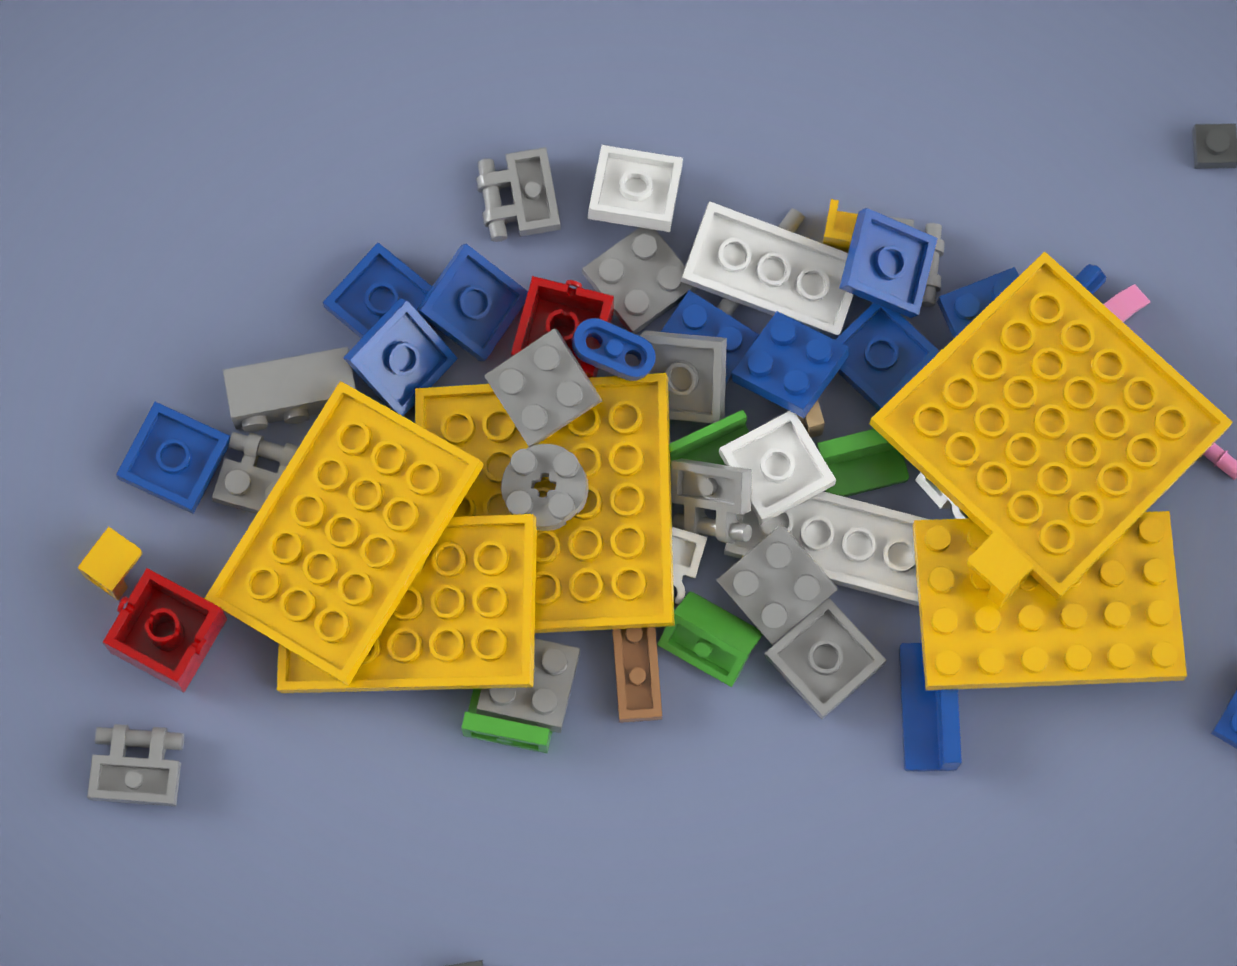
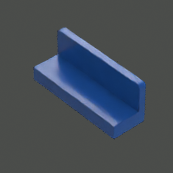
M902 643L899 647L904 769L906 771H956L962 763L958 689L926 691L922 643Z

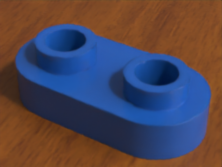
M592 318L583 321L577 327L572 337L573 351L580 360L628 381L640 380L647 376L654 366L655 351L648 340L604 320ZM589 337L597 339L600 348L590 349L586 345V339ZM628 354L636 356L639 364L637 366H629L625 361V356Z

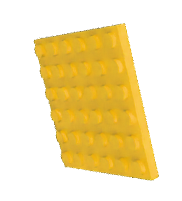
M1044 251L871 418L869 424L988 536L996 531L1033 563L1034 567L1030 575L1058 600L1230 428L1233 422Z
M666 373L647 374V376L637 381H628L618 376L591 377L589 380L603 401L538 443L558 445L573 453L587 475L589 489L584 508L578 515L576 513L570 520L566 521V525L550 531L537 530L535 633L674 626L668 376ZM490 384L415 388V423L476 457L484 464L453 517L512 515L502 497V477L506 467L511 462L512 455L520 449L529 448ZM543 477L534 486V489L539 491L540 497H547V492L556 488V484L551 483L549 477Z

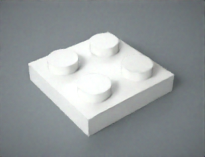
M602 145L589 204L588 219L670 232L683 158Z
M791 411L719 448V455L726 466L752 469L751 508L761 524L825 491L836 483L834 475L797 414Z

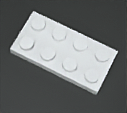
M710 201L706 207L680 282L772 316L778 311L834 339L840 335L853 298V294L839 289L848 255L847 252Z

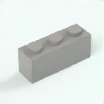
M348 347L224 369L223 375L230 416L235 429L243 428V431L254 432L267 428L268 423L284 420L287 424L302 423L309 420L310 415L320 414L340 381L356 389L353 368L343 358L349 352Z

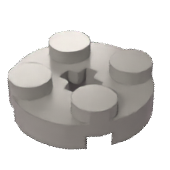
M537 444L527 449L524 448L516 451L512 455L511 462L506 467L502 477V497L512 515L534 514L536 516L537 530L540 531L555 530L566 525V521L570 520L576 513L578 515L584 508L588 497L587 475L573 453L554 444ZM543 477H549L550 482L556 484L555 490L547 492V497H540L539 491L534 489L535 484L540 482Z

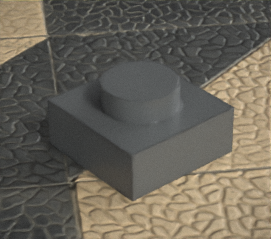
M1195 124L1192 129L1195 169L1236 168V124Z

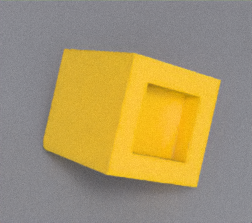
M831 199L823 244L848 253L858 214L837 211L839 200Z
M108 526L77 568L84 578L118 601L128 588L123 579L141 557L142 551L138 546Z
M996 531L982 543L967 561V565L991 586L987 597L999 608L1028 579L1034 567L1033 563Z

